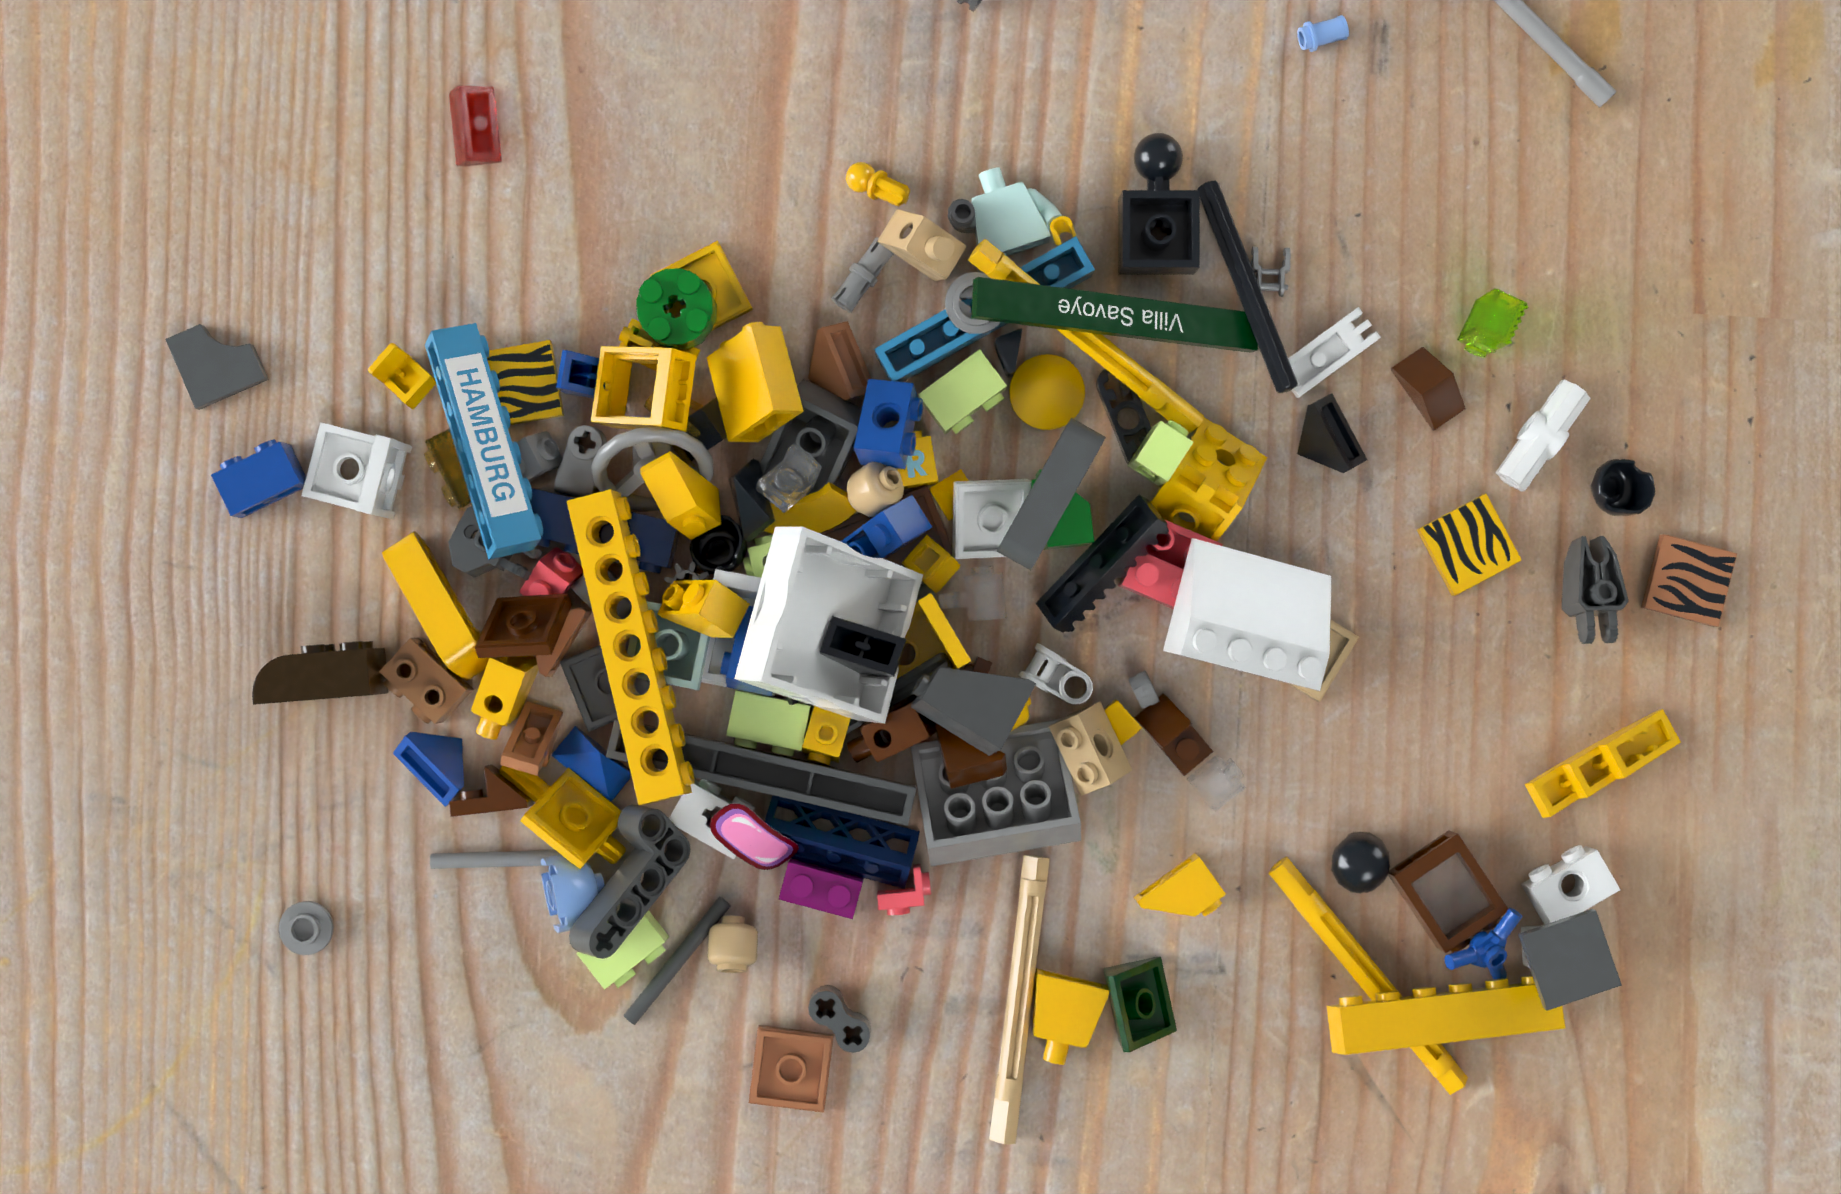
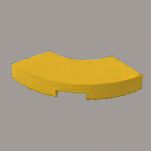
M830 482L819 491L806 496H786L775 492L770 498L775 521L763 531L773 534L775 527H805L821 533L841 524L852 516L856 510L850 505L847 492Z

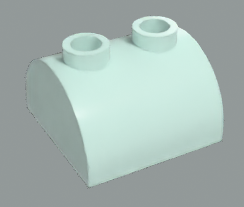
M647 601L648 610L652 609L658 622V632L654 633L657 647L663 648L667 659V670H663L666 684L700 690L710 637L662 618L657 614L662 604ZM635 635L630 637L627 651L629 656L634 657L641 649V642ZM644 673L637 676L639 679L649 680L648 676Z

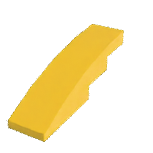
M1659 709L1583 749L1524 785L1542 818L1552 817L1578 799L1588 798L1616 779L1628 777L1681 743L1664 710Z

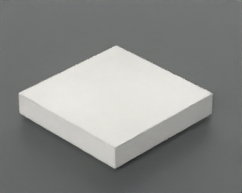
M1028 479L954 481L952 556L955 559L1006 557L998 553L997 549L1029 494L1031 481Z

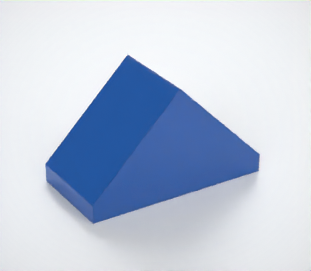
M562 350L556 388L565 394L594 398L599 358Z

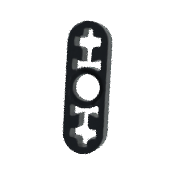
M1104 369L1097 378V391L1125 461L1128 464L1132 459V454L1137 451L1134 439L1127 444L1124 436H1133L1141 429H1144L1147 435L1151 425L1140 398L1124 383L1119 387L1122 398L1130 394L1132 401L1121 402L1115 408H1112L1110 402L1116 401L1117 397L1113 389L1106 390L1104 384L1109 380L1108 374H1111ZM1124 408L1135 410L1139 416L1138 425L1133 429L1122 428L1117 420L1120 410ZM1146 436L1139 437L1141 443L1143 442Z

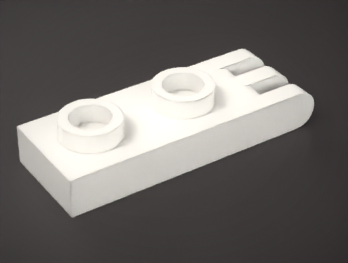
M1359 307L1288 358L1298 382V386L1291 390L1296 398L1301 397L1381 338L1377 331L1368 335L1365 340L1360 335L1372 326L1368 319L1356 328L1351 323V321L1358 319L1363 312Z

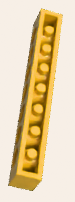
M612 489L568 500V510L638 805L650 804L692 793L691 784L695 783L694 772L690 762H685L681 746L686 744L685 735L681 724L675 723L672 708H676V697L672 686L666 685L663 670H667V659L663 648L657 647L654 635L655 632H658V622L652 609L648 610L645 595L649 594V584L645 573L639 572L636 557H640L641 553L635 534H630L627 522L632 517L629 502L625 496L621 497V493ZM610 523L613 526L614 534L609 542L603 544L599 538V531L603 525ZM619 560L623 567L622 575L616 581H611L608 576V568L611 563ZM628 598L631 602L632 610L628 617L621 619L617 614V605L622 599ZM635 635L641 642V649L637 655L631 657L626 651V642ZM644 673L650 680V687L645 694L640 695L636 691L634 684L637 676ZM650 711L655 712L659 718V726L653 733L648 732L643 723L645 715ZM658 749L665 751L668 756V764L662 771L656 769L652 761L653 755Z

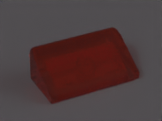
M456 86L449 92L456 165L474 166L502 162L494 87Z

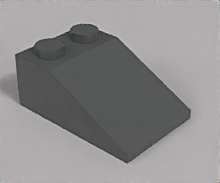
M803 379L797 385L804 412L774 431L760 463L769 499L775 492L786 496H806L819 491L828 482L836 486L854 452L862 408Z

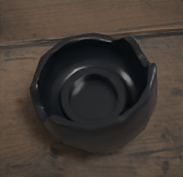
M1613 459L1606 461L1597 468L1591 483V492L1598 507L1612 516L1636 515L1651 506L1655 496L1654 478L1651 473L1638 469L1635 466L1634 460Z
M720 515V525L692 539L690 542L689 550L692 561L701 570L708 572V574H714L715 569L731 572L743 562L747 541L743 538L740 525L730 516Z
M1370 832L1350 833L1334 849L1331 871L1338 884L1350 892L1361 894L1373 891L1388 876L1390 869L1389 851L1384 842Z

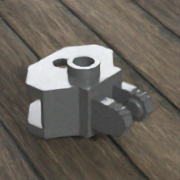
M473 506L468 507L448 541L452 566L474 578L498 568L502 571L506 569L528 580L531 572L518 563L510 562L509 560L512 555L488 560ZM537 548L523 552V554L537 559L543 553Z

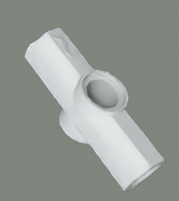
M1565 379L1560 381L1540 411H1536L1523 425L1517 435L1519 440L1495 472L1502 481L1521 492L1527 489L1546 460L1552 459L1568 439L1569 433L1567 431L1591 399L1586 391L1577 384Z

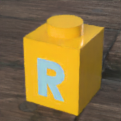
M913 431L916 434L914 455L908 456L905 469H897L901 475L904 489L938 483L931 436L923 437L922 431Z

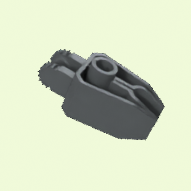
M1582 536L1571 542L1564 561L1562 610L1569 617H1576L1578 639H1580L1582 644H1592L1596 635L1594 616H1598L1602 641L1604 643H1615L1616 639H1618L1617 611L1622 610L1629 602L1617 554L1604 536L1590 540V548L1586 536Z

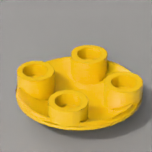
M1052 354L1034 356L1021 364L1012 377L1009 389L1011 406L1017 416L1031 427L1041 430L1062 428L1068 424L1071 418L1074 419L1083 406L1085 399L1083 378L1078 369L1063 357Z

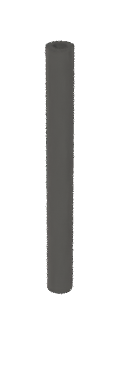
M719 896L626 1011L624 1017L630 1023L635 1025L707 937L709 929L717 924L728 911L731 905L725 899Z

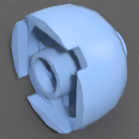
M561 854L542 858L541 865L548 866L549 872L541 874L549 915H558L560 924L553 925L557 933L570 931L576 920L605 886L602 874H594L588 862L579 869Z

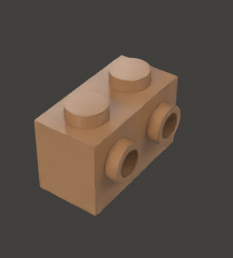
M410 638L379 671L386 678L383 684L387 689L399 698L404 695L414 704L411 710L427 724L430 721L434 724L443 723L474 690L463 678L448 669L441 658L419 638Z

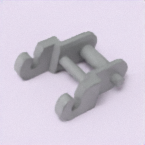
M1252 247L1251 255L1253 257L1251 259V266L1261 291H1278L1279 297H1283L1284 290H1288V285H1284L1285 273L1290 271V248H1284L1283 250L1285 258L1280 269H1262L1258 265V247ZM1262 274L1278 275V283H1261Z

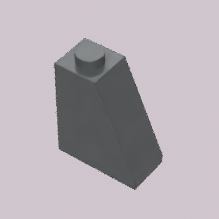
M939 667L929 675L924 673L919 678L912 691L916 698L911 708L990 756L1002 749L1036 683L1029 679Z

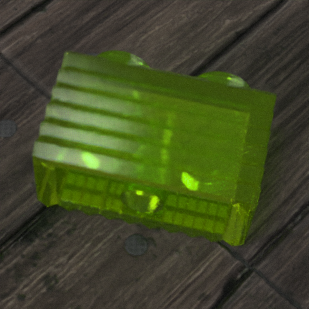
M1494 288L1492 291L1484 294V296L1476 299L1457 340L1466 344L1464 349L1475 356L1485 358L1490 353H1496L1497 350L1512 343L1511 338L1515 337L1514 331L1519 329L1517 324L1522 322L1520 317L1525 315L1524 310L1529 307L1526 302Z

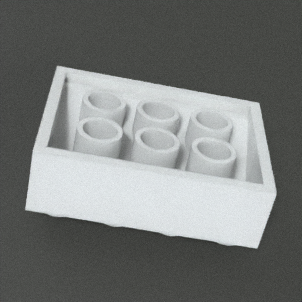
M1192 538L1163 651L1320 691L1330 654L1331 576Z

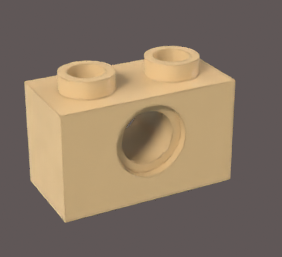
M1100 701L1075 711L1049 726L1081 796L1111 785L1132 771Z

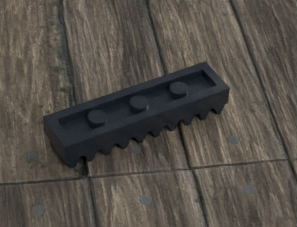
M1139 494L1036 602L1054 629L1062 633L1073 632L1075 628L1072 623L1074 621H1083L1085 619L1083 612L1096 608L1093 603L1095 599H1105L1106 595L1103 591L1105 589H1114L1116 587L1114 580L1127 576L1124 569L1126 567H1135L1137 565L1135 558L1148 554L1145 547L1147 545H1156L1158 543L1156 536L1169 532L1166 526L1167 522L1147 498Z

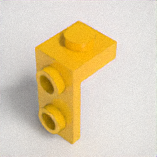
M814 706L802 745V752L809 754L807 760L829 766L831 761L839 763L851 718Z

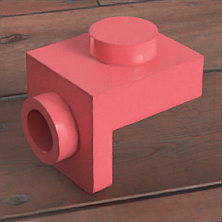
M555 547L537 562L529 579L525 581L519 593L523 596L566 594L572 583L583 574L582 566L576 562L572 555Z
M913 864L915 887L878 890V910H887V915H903L910 913V907L925 906L924 896L931 895L929 872L921 873V864Z

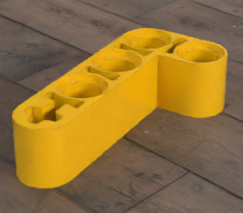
M413 531L382 552L384 560L436 652L448 669L466 681L485 670L489 658H478L475 650L481 631L472 624L422 537L416 531Z

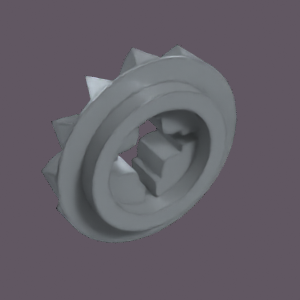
M970 272L958 277L950 285L945 298V308L949 319L956 328L968 334H985L1000 324V322L971 319V307L966 305L965 302L959 301V299H972L973 279L977 277L990 278L983 272Z

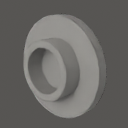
M303 901L290 906L283 913L279 922V935L283 944L290 951L299 955H311L321 951L328 945L333 935L334 927L331 915L322 905L311 901Z

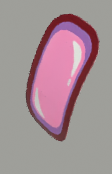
M730 803L716 812L711 819L710 828L714 837L737 857L757 869H774L788 861L799 849L797 843L774 830L745 805Z

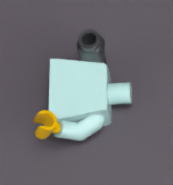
M1000 167L992 168L979 174L985 194L973 197L971 203L965 199H957L948 208V219L955 230L961 233H975L977 245L986 239L1006 256L1049 243L1051 237L1049 230L1056 245L1062 244L1059 235L1063 232L1071 233L1073 238L1076 236L1071 219L1062 216L1056 206L1036 189H1027L1023 182L1006 186Z

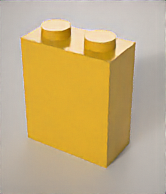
M763 322L746 324L742 327L740 333L732 339L723 341L719 345L720 348L706 357L728 442H759L804 412L781 326L764 325Z

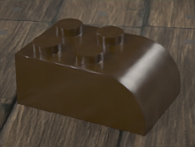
M373 641L339 643L340 651H335V644L301 646V654L277 657L269 661L259 671L253 684V705L386 694L388 689L383 684L386 678L379 673L386 664L385 648H373Z

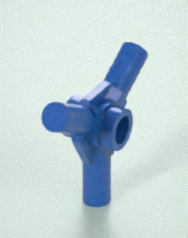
M1509 908L1494 930L1491 929L1489 934L1486 931L1479 932L1471 939L1469 948L1446 955L1444 961L1447 968L1453 970L1472 964L1483 968L1488 967L1493 979H1506L1507 972L1503 963L1507 959V952L1505 951L1507 938L1523 916L1515 909Z

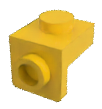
M390 343L368 368V372L384 383L403 403L413 410L436 385L435 378L412 356L394 343Z

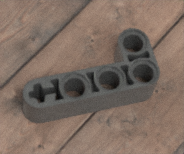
M1073 418L1069 420L999 545L998 553L1030 571L1032 570L1106 438L1105 436Z
M632 804L621 811L618 818V828L625 839L634 847V850L573 924L569 940L571 946L576 951L601 959L613 955L687 862L691 850L689 841L659 809ZM644 819V826L641 829V824ZM644 873L643 880H642V882H640V881H641V876H642V874ZM619 903H620V909H619V911H618V913H617V912H616V911H617V906H618Z

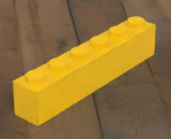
M1526 975L1520 977L1521 983L1509 985L1508 979L1485 980V988L1473 989L1472 983H1457L1448 985L1449 992L1436 993V987H1422L1412 989L1413 996L1400 997L1399 991L1375 993L1376 1000L1364 1002L1362 995L1339 997L1338 1005L1327 1006L1332 1053L1349 1055L1566 1029L1563 1006L1548 1011L1545 1010L1533 976Z

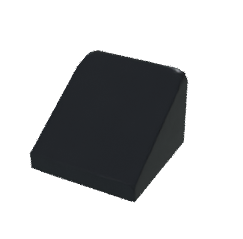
M1022 328L996 337L994 342L1003 371L1008 378L1012 377L1015 373Z

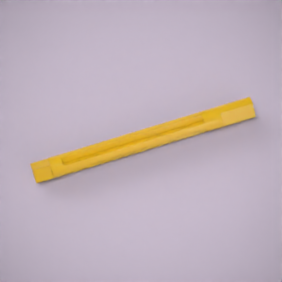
M986 239L974 248L968 261L991 279L1040 285ZM1056 329L1134 391L1140 399L1168 421L1172 420L1184 427L1189 432L1188 434L1197 429L1202 423L1204 415L1159 378L1149 373L1104 335Z
M1286 856L1275 863L1268 874L1369 998L1376 1000L1375 993L1398 991ZM1442 1044L1410 1047L1450 1095L1465 1087L1468 1079L1467 1075Z

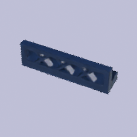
M772 795L764 821L774 830L798 844L799 849L791 857L792 859L905 889L920 831ZM777 807L793 810L798 818L788 822L774 818ZM819 818L830 820L835 828L827 832L816 829L812 821ZM856 828L866 830L871 839L864 842L855 840L849 831ZM896 838L909 842L907 853L891 850L886 841Z

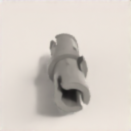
M875 237L859 262L852 264L849 268L851 273L832 297V300L845 311L847 310L849 313H852L868 288L875 286L878 282L876 277L892 255H894L893 252L877 242L878 237Z

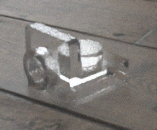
M792 444L787 449L783 461L759 479L756 490L785 513L814 488L822 466L812 455L802 450L798 445Z

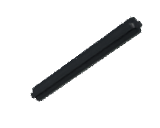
M1216 180L1208 181L1198 187L1201 203L1275 390L1278 393L1291 391L1298 386V382L1220 185Z

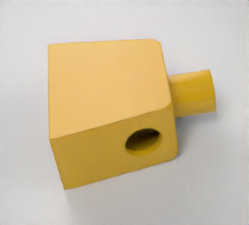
M536 657L489 658L471 708L474 714L481 716L476 729L477 734L487 739L497 740L502 726H507L518 718L539 671Z
M1036 968L1032 1031L1034 1036L1047 1039L1043 1060L1065 1065L1069 1045L1087 1048L1109 996L1110 990L1106 984Z

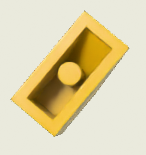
M669 451L640 468V474L666 522L687 538L692 540L721 524L719 489L674 453Z
M1194 853L1133 898L1144 909L1196 917L1200 913L1203 916H1207L1219 908L1222 904L1220 899L1226 893L1201 858Z

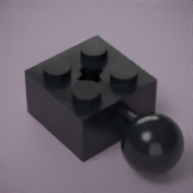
M1150 134L1144 137L1135 149L1134 164L1138 173L1147 180V190H1122L1118 199V275H1194L1200 268V190H1170V179L1180 170L1183 153L1179 143L1168 134ZM1155 226H1160V231L1167 233V236H1164L1162 240H1157L1155 236L1151 235Z

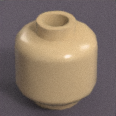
M878 462L866 464L853 473L847 482V497L850 505L856 511L868 517H875L883 510L900 502L903 497L904 486L900 473L895 468Z
M723 916L722 923L715 924L709 929L707 958L711 964L717 966L716 971L744 973L747 972V966H751L756 962L758 931L752 925L745 924V917Z

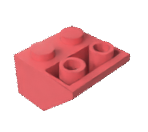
M1165 520L1169 532L1167 534H1158L1156 536L1158 543L1145 547L1148 554L1146 556H1137L1135 558L1137 562L1135 567L1125 568L1127 576L1120 579L1118 586L1174 610L1191 539L1194 538L1220 546L1223 544Z

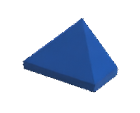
M577 726L570 731L551 755L563 766L569 767L610 802L613 801L632 777L629 768L619 760L607 758V750Z
M409 732L394 750L393 754L445 807L449 805V801H452L464 787L462 738Z

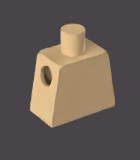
M899 209L895 211L877 241L933 281L947 279L966 249L964 243L928 218ZM910 227L912 231L903 239L905 230Z

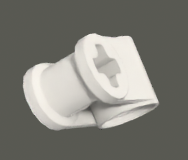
M1037 643L1035 646L1037 652L1027 669L1020 671L1018 676L1036 683V687L1047 693H1052L1067 703L1081 704L1086 702L1093 691V683L1090 677L1085 672L1066 662L1067 660ZM1045 660H1048V663L1042 671L1041 675L1037 676V673L1041 668L1043 662ZM1072 676L1082 678L1086 684V691L1080 698L1073 699L1064 690L1065 682Z

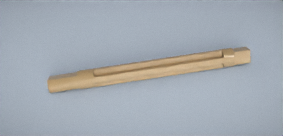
M1023 855L1006 1012L989 1139L1002 1144H1015L1018 1129L1028 1030L1050 858L1037 855Z

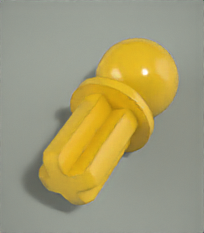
M865 162L854 163L847 170L846 182L853 191L859 193L867 192L868 197L873 200L880 198L898 207L907 203L910 188L889 178L887 172L878 170L875 173L872 166Z

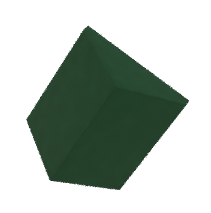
M1161 957L1103 968L1106 985L1110 990L1109 999L1118 1041L1124 1053L1132 1052L1177 1031Z

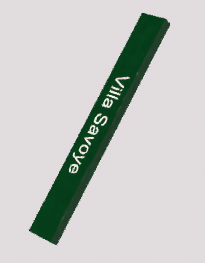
M983 277L973 279L971 319L1252 353L1258 351V344L1245 311Z

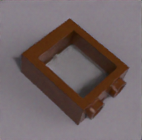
M1450 830L1390 869L1388 876L1436 948L1444 953L1449 951L1454 953L1462 950L1470 944L1471 939L1469 937L1481 929L1489 931L1495 928L1502 919L1501 916L1508 910V907L1459 834Z

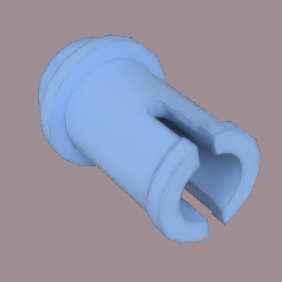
M1343 15L1314 24L1307 21L1303 27L1297 30L1298 42L1302 50L1309 49L1310 52H1314L1318 46L1347 40V37H1349L1347 21Z

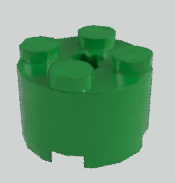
M682 268L664 269L645 280L639 289L636 299L637 317L642 328L660 345L677 350H688L702 344L716 323L717 304L708 286L691 271ZM679 301L681 305L686 304V308L680 310V317L675 318L671 312L668 313V310L673 308V303Z

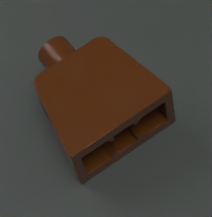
M912 700L888 712L885 724L868 722L860 728L862 735L847 742V747L856 763L872 755L876 762H880L930 738L936 733V723L911 708L914 702ZM883 730H887L890 733L891 741L884 737Z

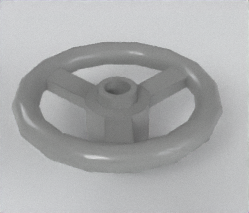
M644 427L615 435L600 447L591 464L593 483L600 492L609 489L621 493V497L625 496L627 498L630 509L648 512L660 510L654 498L631 494L645 482L640 474L642 466L671 451V445H676L693 455L698 462V468L690 467L710 482L714 475L713 458L701 441L683 431L663 427ZM632 446L633 470L619 483L614 485L608 478L607 466L612 457L622 449Z

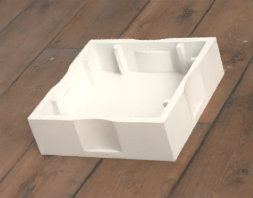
M775 527L734 679L857 721L885 724L899 665L894 677L860 674L820 654V649L832 616L905 638L910 628L923 574L883 558L862 555L843 542L805 527Z

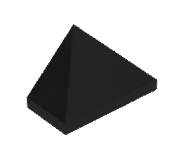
M1331 393L1307 406L1297 454L1345 473L1365 462L1367 458L1334 395Z
M754 458L728 479L743 538L749 542L775 521L759 460Z

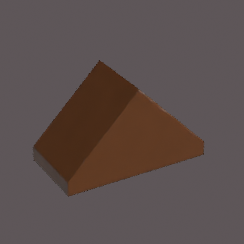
M1421 347L1390 368L1433 431L1466 409L1454 374L1424 347Z
M936 723L938 743L951 789L1001 777L1007 771L1005 753L997 751L988 756Z

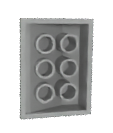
M1059 720L1024 725L1010 732L1002 749L999 750L1006 754L1007 771L1003 776L952 789L949 785L938 740L911 746L931 866L1081 841V821L1071 773L1049 729L1050 725Z

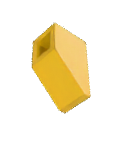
M717 580L673 581L665 590L662 596L663 603L657 614L664 619L712 638H734L750 603Z

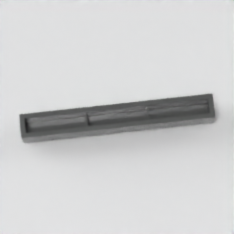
M614 719L606 757L628 762L619 721ZM644 724L645 729L650 733H653L658 728ZM684 733L686 744L681 746L684 760L685 762H690L695 778L906 826L909 824L916 793V786ZM658 749L653 755L654 767L664 770L668 764V756L662 749Z

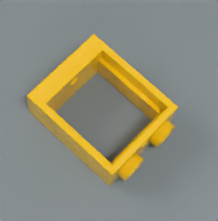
M601 346L591 422L616 429L663 427L686 432L696 355L674 348ZM632 363L657 364L650 417L625 416Z

